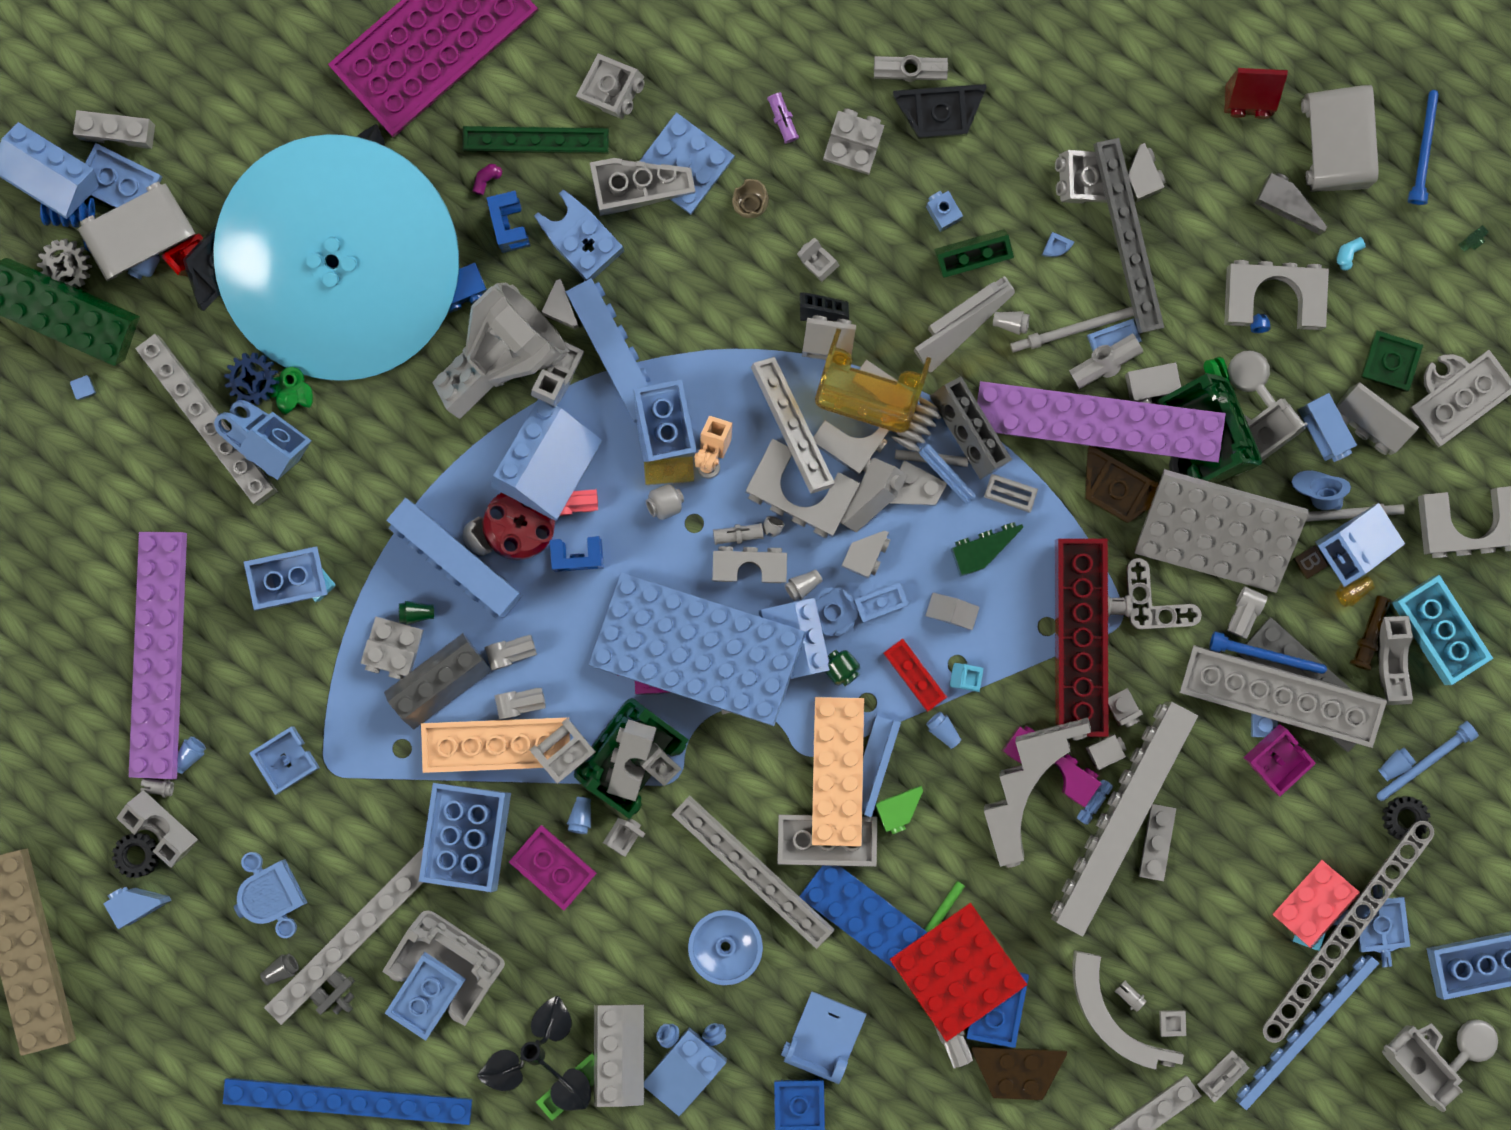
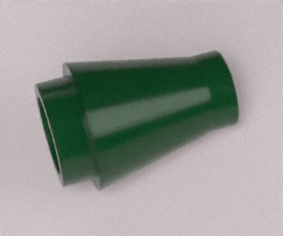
M411 601L399 603V623L408 625L434 619L433 604L428 605Z

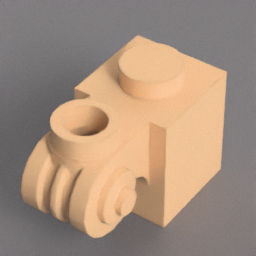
M712 416L708 417L701 432L700 450L698 453H695L694 457L695 467L700 468L702 472H712L716 465L719 464L718 458H724L732 438V422Z

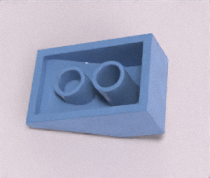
M682 379L633 389L639 440L644 462L697 452Z
M317 547L244 561L254 612L328 595Z
M688 1027L677 1043L673 1045L645 1079L644 1087L675 1114L680 1116L726 1064L727 1058L710 1046L708 1042H704L702 1037Z

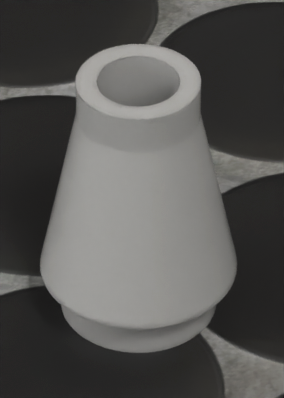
M1024 311L995 312L993 326L1018 335L1021 333L1027 334L1030 315L1024 314Z
M815 569L809 573L788 579L789 582L785 584V589L793 601L802 600L823 580Z

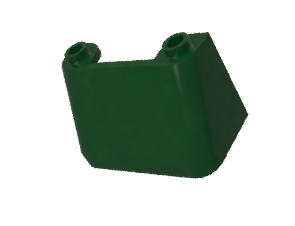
M1206 373L1158 400L1159 405L1226 413L1219 463L1190 459L1192 466L1188 467L1187 476L1217 483L1262 464L1261 455L1235 392L1226 378Z
M634 698L624 702L591 746L596 752L574 771V778L586 789L628 819L640 810L642 806L641 796L638 794L636 801L607 793L609 783L605 782L609 768H614L615 763L611 762L614 748L619 749L620 743L616 742L620 727L625 728L629 719L657 728L653 743H656L665 754L671 757L680 755L685 750L686 743L689 741ZM638 758L630 759L633 764L642 767L638 762ZM646 770L639 792L652 776Z

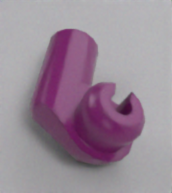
M488 164L479 170L476 174L472 193L484 195L487 181L492 178L499 179L502 176L501 167L496 166V164Z

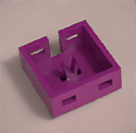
M1280 724L1243 757L1272 792L1279 797L1316 764L1309 754L1298 746L1299 743L1291 733Z

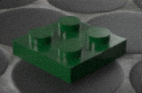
M1376 330L1361 378L1408 392L1423 344Z

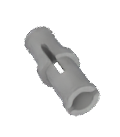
M762 523L748 526L736 524L735 527L713 529L715 545L730 542L741 544L742 541L764 539Z

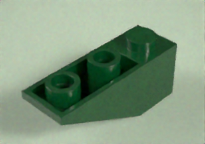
M1015 522L1001 526V532L993 534L992 530L978 534L979 539L970 542L969 538L956 541V547L951 548V552L960 577L986 568L1023 529V525L1016 526Z

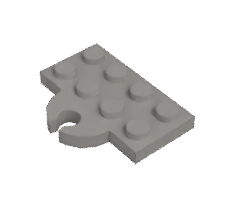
M1490 350L1484 352L1471 363L1454 354L1437 357L1439 362L1444 363L1448 368L1445 376L1437 373L1436 365L1433 362L1427 366L1424 374V386L1428 395L1409 409L1438 447H1441L1511 395V378Z

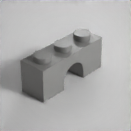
M76 110L73 135L82 141L104 143L105 140L122 142L132 147L152 149L155 124L146 118Z
M720 546L718 551H713L712 580L714 582H737L739 568L746 563H753L761 570L762 583H786L787 553H782V548H767V552H758L756 547H743V552L733 551V547Z
M629 719L625 728L620 727L616 739L620 746L619 749L614 748L611 762L615 763L614 768H609L605 782L609 783L607 793L636 801L645 769L636 766L630 759L638 758L647 761L657 728Z
M144 790L129 801L116 818L134 835L144 829L155 833L159 843L153 852L170 868L186 856L198 840Z

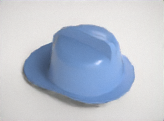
M1312 470L1299 472L1292 479L1293 487L1299 493L1309 496L1312 504L1321 510H1340L1343 506L1344 497L1351 489L1350 483L1345 479Z

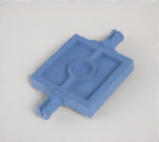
M1374 885L1372 887L1373 897L1381 898L1383 896L1382 885ZM1404 897L1388 898L1358 938L1359 952L1376 951L1381 953L1382 967L1393 966L1391 951L1410 947ZM1362 904L1356 908V915L1359 918H1366L1370 913L1367 905Z

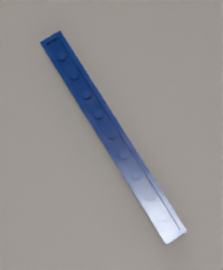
M234 1078L225 1079L223 1104L464 1125H470L472 1099Z

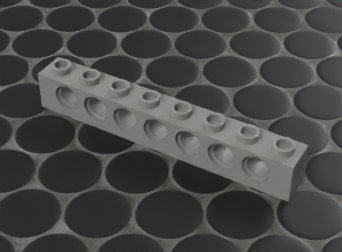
M153 334L136 347L137 352L251 502L259 506L278 492L258 465L247 460L243 454L217 433L214 421L219 413L162 338ZM221 419L222 427L226 430H231L226 422Z

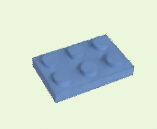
M95 143L85 162L86 165L94 169L99 185L91 196L115 208L148 192L146 189L148 186L158 181L160 182L162 179L161 175Z
M424 952L385 1014L426 1041L466 979Z

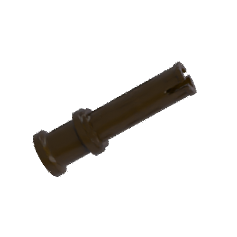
M1376 596L1362 638L1357 640L1358 648L1354 659L1350 660L1349 664L1371 671L1372 667L1370 664L1374 652L1378 651L1379 648L1377 641L1384 617H1386L1392 600L1383 596Z

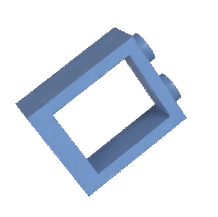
M1329 393L1298 409L1304 423L1307 422L1308 425L1306 427L1325 461L1332 458L1336 462L1352 454L1351 448L1357 446Z

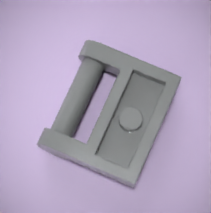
M568 718L562 722L563 725L542 743L538 746L534 745L529 749L557 784L596 752ZM568 733L574 737L549 759L544 756L547 750Z

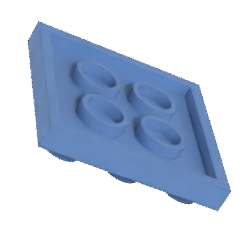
M676 112L640 161L648 164L691 168L696 192L670 200L692 215L735 158V155Z

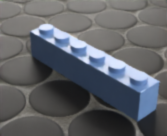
M592 278L565 292L634 423H637L633 389L648 386L647 382L651 380L645 368L639 369L636 363L639 357L634 347L628 348L625 342L628 336L623 326L617 327L613 320L617 316L610 303L608 305L604 303L602 296L605 293L600 283L594 284Z

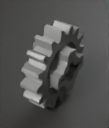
M62 239L60 242L55 240L51 242V245L43 247L46 253L38 255L43 259V262L37 263V266L43 268L41 273L50 276L55 281H61L77 288V286L85 285L83 279L90 278V274L86 272V269L92 268V265L86 264V260L90 258V255L84 256L82 253L85 248L80 247L77 249L76 241L68 244V239ZM64 250L60 255H54L56 251ZM69 276L75 277L72 281H65V279H68Z

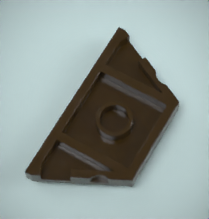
M1089 446L1087 449L1085 500L1125 523H1129L1149 510L1159 484L1097 448Z
M971 1046V1051L992 1097L999 1099L1043 1100L1067 1056L1066 1050Z

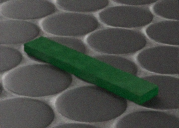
M463 126L462 150L463 152L609 154V128Z

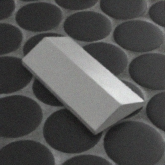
M779 815L778 865L876 867L877 817H862L861 847L812 846V815Z

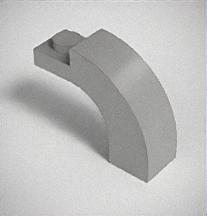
M566 342L565 344L570 352L557 365L548 368L547 371L541 370L531 392L533 397L552 406H556L564 396L584 355L583 350Z
M1409 616L1384 617L1381 624L1378 648L1379 675L1381 687H1384L1387 705L1412 704L1413 701L1408 672V651L1413 639Z

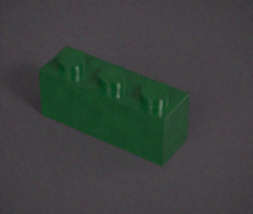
M1005 229L934 249L939 271L943 278L1014 258L1009 235Z

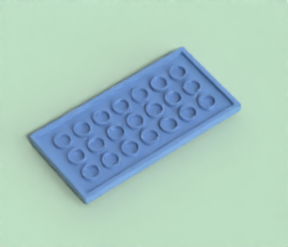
M621 573L589 666L774 726L806 632Z

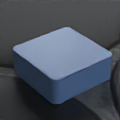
M87 375L70 382L77 400L96 394L91 378Z

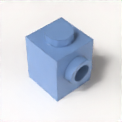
M939 191L928 198L930 202L927 203L926 208L940 232L962 220L963 215L949 191L944 194Z

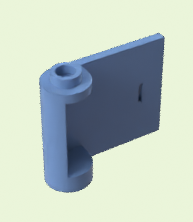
M811 991L791 1043L786 1041L781 1056L785 1057L784 1062L839 1084L867 1013Z

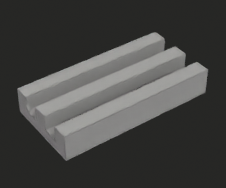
M991 474L984 498L1030 513L1038 489ZM994 481L1030 492L1031 496L1028 497L993 485ZM991 490L1026 501L1028 505L1026 506L990 494Z

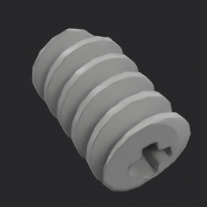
M922 397L917 399L921 405L913 404L912 406L915 413H907L910 421L903 420L901 422L904 429L896 430L900 438L892 437L900 445L917 452L920 449L916 443H925L922 434L929 436L931 434L927 426L936 427L932 419L942 418L937 412L938 408Z

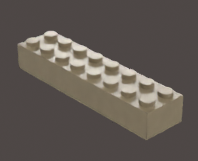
M28 848L0 855V976L21 1056L76 1040Z

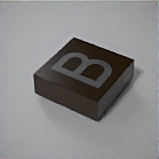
M1315 545L1293 558L1305 579L1312 577L1328 566Z

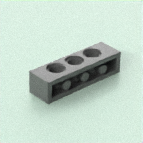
M961 376L943 385L929 396L980 480L1012 460Z

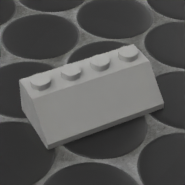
M594 1005V1106L625 1107L644 1105V1005Z

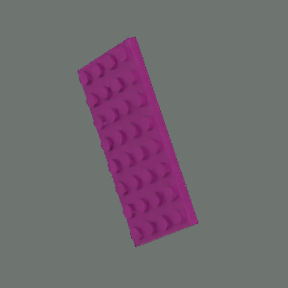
M401 0L328 65L394 138L536 14L538 8L531 0Z

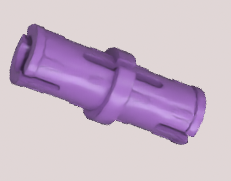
M779 92L769 96L767 100L775 116L773 120L775 124H778L785 144L799 139L791 119L793 115L791 112H788L782 93Z

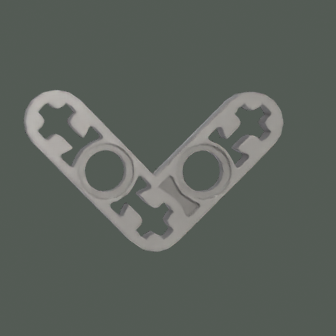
M1136 558L1127 564V595L1131 598V616L1129 621L1134 628L1190 627L1200 622L1202 614L1196 605L1152 606L1150 568L1148 563L1141 558ZM1137 562L1140 567H1144V571L1140 572V580L1145 579V583L1132 585L1131 579L1137 580L1136 572L1131 571V568ZM1136 587H1142L1146 591V597L1142 601H1137L1133 597V590ZM1147 603V608H1142V614L1147 616V620L1143 621V625H1140L1139 621L1134 619L1135 616L1139 615V608L1133 609V604L1141 605ZM1178 608V614L1187 613L1188 608H1190L1192 613H1196V617L1192 618V622H1189L1188 618H1179L1180 624H1176L1177 613L1175 609ZM1162 610H1168L1172 614V620L1168 624H1163L1159 620V613Z

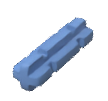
M1102 779L1100 781L1101 785L1085 809L1081 810L1078 814L1077 819L1086 825L1090 823L1093 813L1096 814L1106 799L1105 795L1109 794L1112 790V784Z

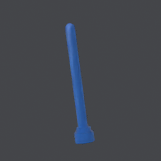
M1431 90L1428 95L1416 182L1408 195V202L1415 205H1426L1428 203L1429 193H1427V188H1425L1439 95L1437 90Z
M1214 631L1210 640L1209 650L1218 653L1230 650L1319 674H1324L1327 671V667L1324 664L1230 641L1223 633Z

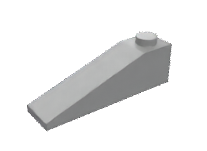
M618 158L590 162L600 216L623 212L696 192L691 168L648 164L641 161H625Z

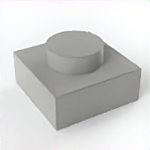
M1185 1010L1159 1011L1161 1037L1186 1036Z

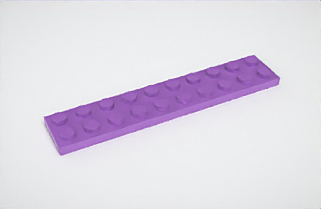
M980 381L977 403L994 431L998 434L1219 463L1226 413Z
M139 532L129 777L177 779L187 533Z

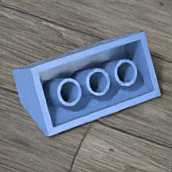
M19 122L1 139L0 177L66 219L99 186L93 168Z

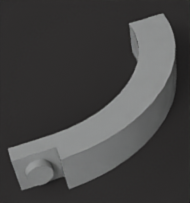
M1074 950L1072 964L1075 993L1086 1020L1096 1034L1118 1054L1144 1067L1156 1069L1158 1060H1161V1065L1175 1067V1063L1183 1064L1184 1054L1181 1052L1139 1042L1127 1035L1115 1023L1104 1004L1100 990L1099 969L1101 956Z

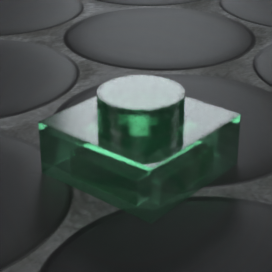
M1482 225L1458 245L1464 252L1469 248L1476 250L1485 242L1483 237L1489 231Z

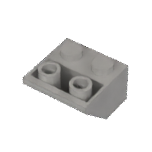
M818 315L807 318L802 357L850 363L856 325L851 324V321L845 319H837V322L827 321L826 317Z

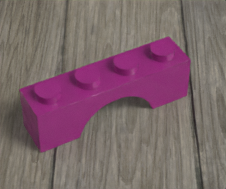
M1025 726L1024 729L1017 727L1001 751L1022 765L1016 745V736L1035 731L1028 726ZM1066 754L1054 763L1059 768L1063 777L1062 793L1080 806L1086 807L1101 785V782L1097 780L1099 775L1089 768L1082 770L1076 766L1078 761Z

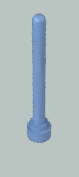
M1465 721L1458 727L1459 730L1456 731L1457 734L1414 765L1413 769L1405 772L1379 791L1377 799L1384 801L1459 744L1475 740L1479 737L1477 731L1468 721Z

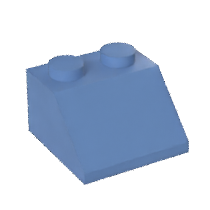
M124 887L109 894L110 900L103 904L116 927L121 929L130 926L172 900L170 896L139 888L128 890L127 887Z

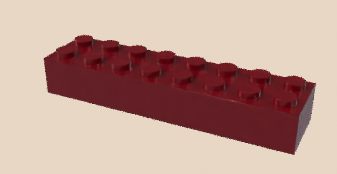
M1056 539L1055 726L1088 718L1091 733H1087V737H1109L1108 539Z

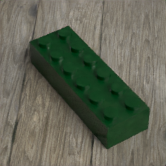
M4 258L0 260V316L113 366L125 361L140 316L64 282L55 281L50 276L12 259Z

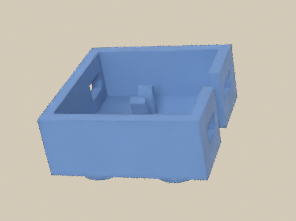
M294 726L286 729L249 753L275 795L280 794L320 769L311 752H305L302 748V745L305 743Z

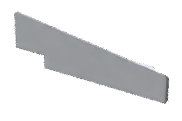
M1005 276L989 284L929 326L928 330L932 337L914 349L915 354L928 372H933L1014 295L1015 290Z

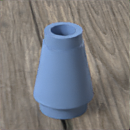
M942 712L935 714L926 724L929 727L928 731L949 746L950 749L954 748L962 740L949 717L943 715Z
M189 737L188 740H184L178 751L177 772L183 774L184 771L204 755L206 747L195 737Z
M1403 747L1400 750L1397 749L1378 771L1386 781H1389L1413 769L1412 766L1416 761Z
M584 797L576 798L567 825H569L568 831L587 834L588 829H591V799Z

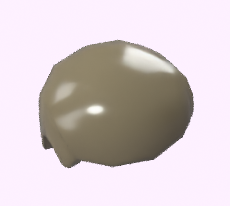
M746 179L743 185L735 188L732 204L735 212L743 218H756L766 211L769 196L765 185L760 181Z

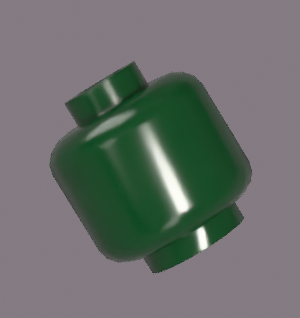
M834 650L828 655V667L830 670L825 671V673L835 685L843 684L846 687L860 675L858 672L860 664L848 650L841 652Z

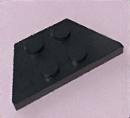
M986 84L893 91L892 94L918 139L967 136L985 93Z
M217 225L183 259L198 308L201 311H205L220 295L214 268V238Z

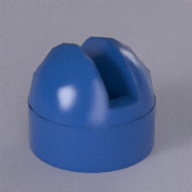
M1265 314L1253 316V323L1250 325L1252 333H1265L1271 329L1269 318Z

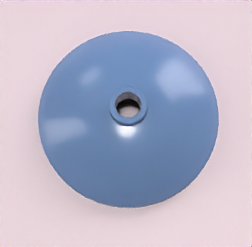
M731 910L715 911L703 917L692 930L688 944L689 957L694 969L704 979L718 985H733L747 979L758 967L763 951L761 935L755 924L745 915ZM728 942L730 949L727 951L722 950L721 944Z

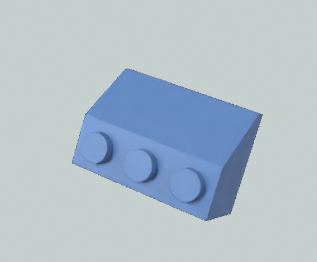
M815 598L759 610V615L762 618L806 632L791 679L830 670Z

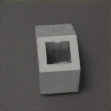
M1145 143L1138 147L1128 171L1135 203L1161 192L1165 183L1162 171L1157 170L1155 167V155L1151 148L1146 147Z
M882 531L851 543L841 567L865 578H869L870 574L875 575L881 563L877 561L880 551L885 553L890 543V539L887 538L889 532Z

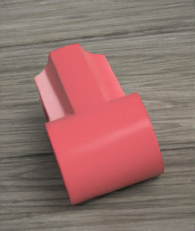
M597 489L573 491L560 516L572 515L574 512L598 511Z

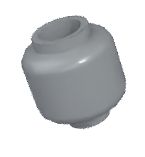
M670 484L650 491L648 499H646L648 511L652 517H657L660 520H665L679 514L684 502L680 489H675Z

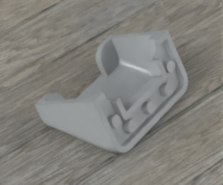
M1372 85L1307 93L1301 100L1302 113H1306L1307 118L1310 117L1313 164L1310 170L1306 171V184L1310 185V192L1369 189L1378 180V153Z
M158 181L146 188L148 192L96 219L92 215L80 221L82 226L78 228V231L107 282L123 273L122 271L126 272L151 257L176 246L178 242H185L195 236V231L166 183L161 185Z
M423 911L409 927L382 972L394 981H406L424 952L466 979L448 1007L450 1017L465 1026L504 968V960L498 954L436 913Z

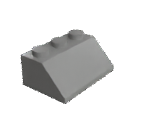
M1360 382L1350 387L1336 405L1346 426L1348 424L1356 429L1355 433L1364 440L1369 439L1375 443V449L1384 455L1396 453L1419 428V426Z

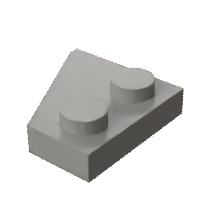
M904 460L900 470L908 476L897 497L889 504L936 505L947 483Z

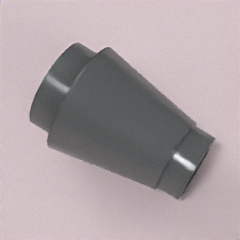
M282 954L261 972L260 976L264 984L268 986L295 976L299 966L291 954Z

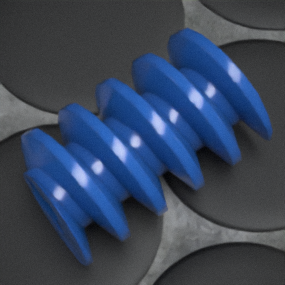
M90 198L88 204H85L84 201L67 219L42 203L40 207L42 223L47 226L52 222L54 226H59L62 223L64 227L72 224L74 228H78L81 225L80 221L92 215L95 218L94 198Z

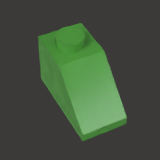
M917 786L875 804L886 832L891 830V833L895 834L906 829L905 824L910 823L923 793L922 786Z

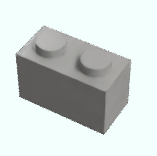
M1176 363L1130 371L1125 374L1130 401L1151 404L1152 399L1162 398L1181 387Z

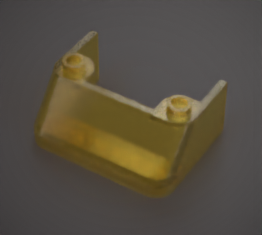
M837 328L815 396L817 406L821 409L893 432L902 433L907 431L924 386L931 358L926 357L921 374L905 371L900 374L898 382L851 367L852 356L849 352L836 347L841 333V329Z

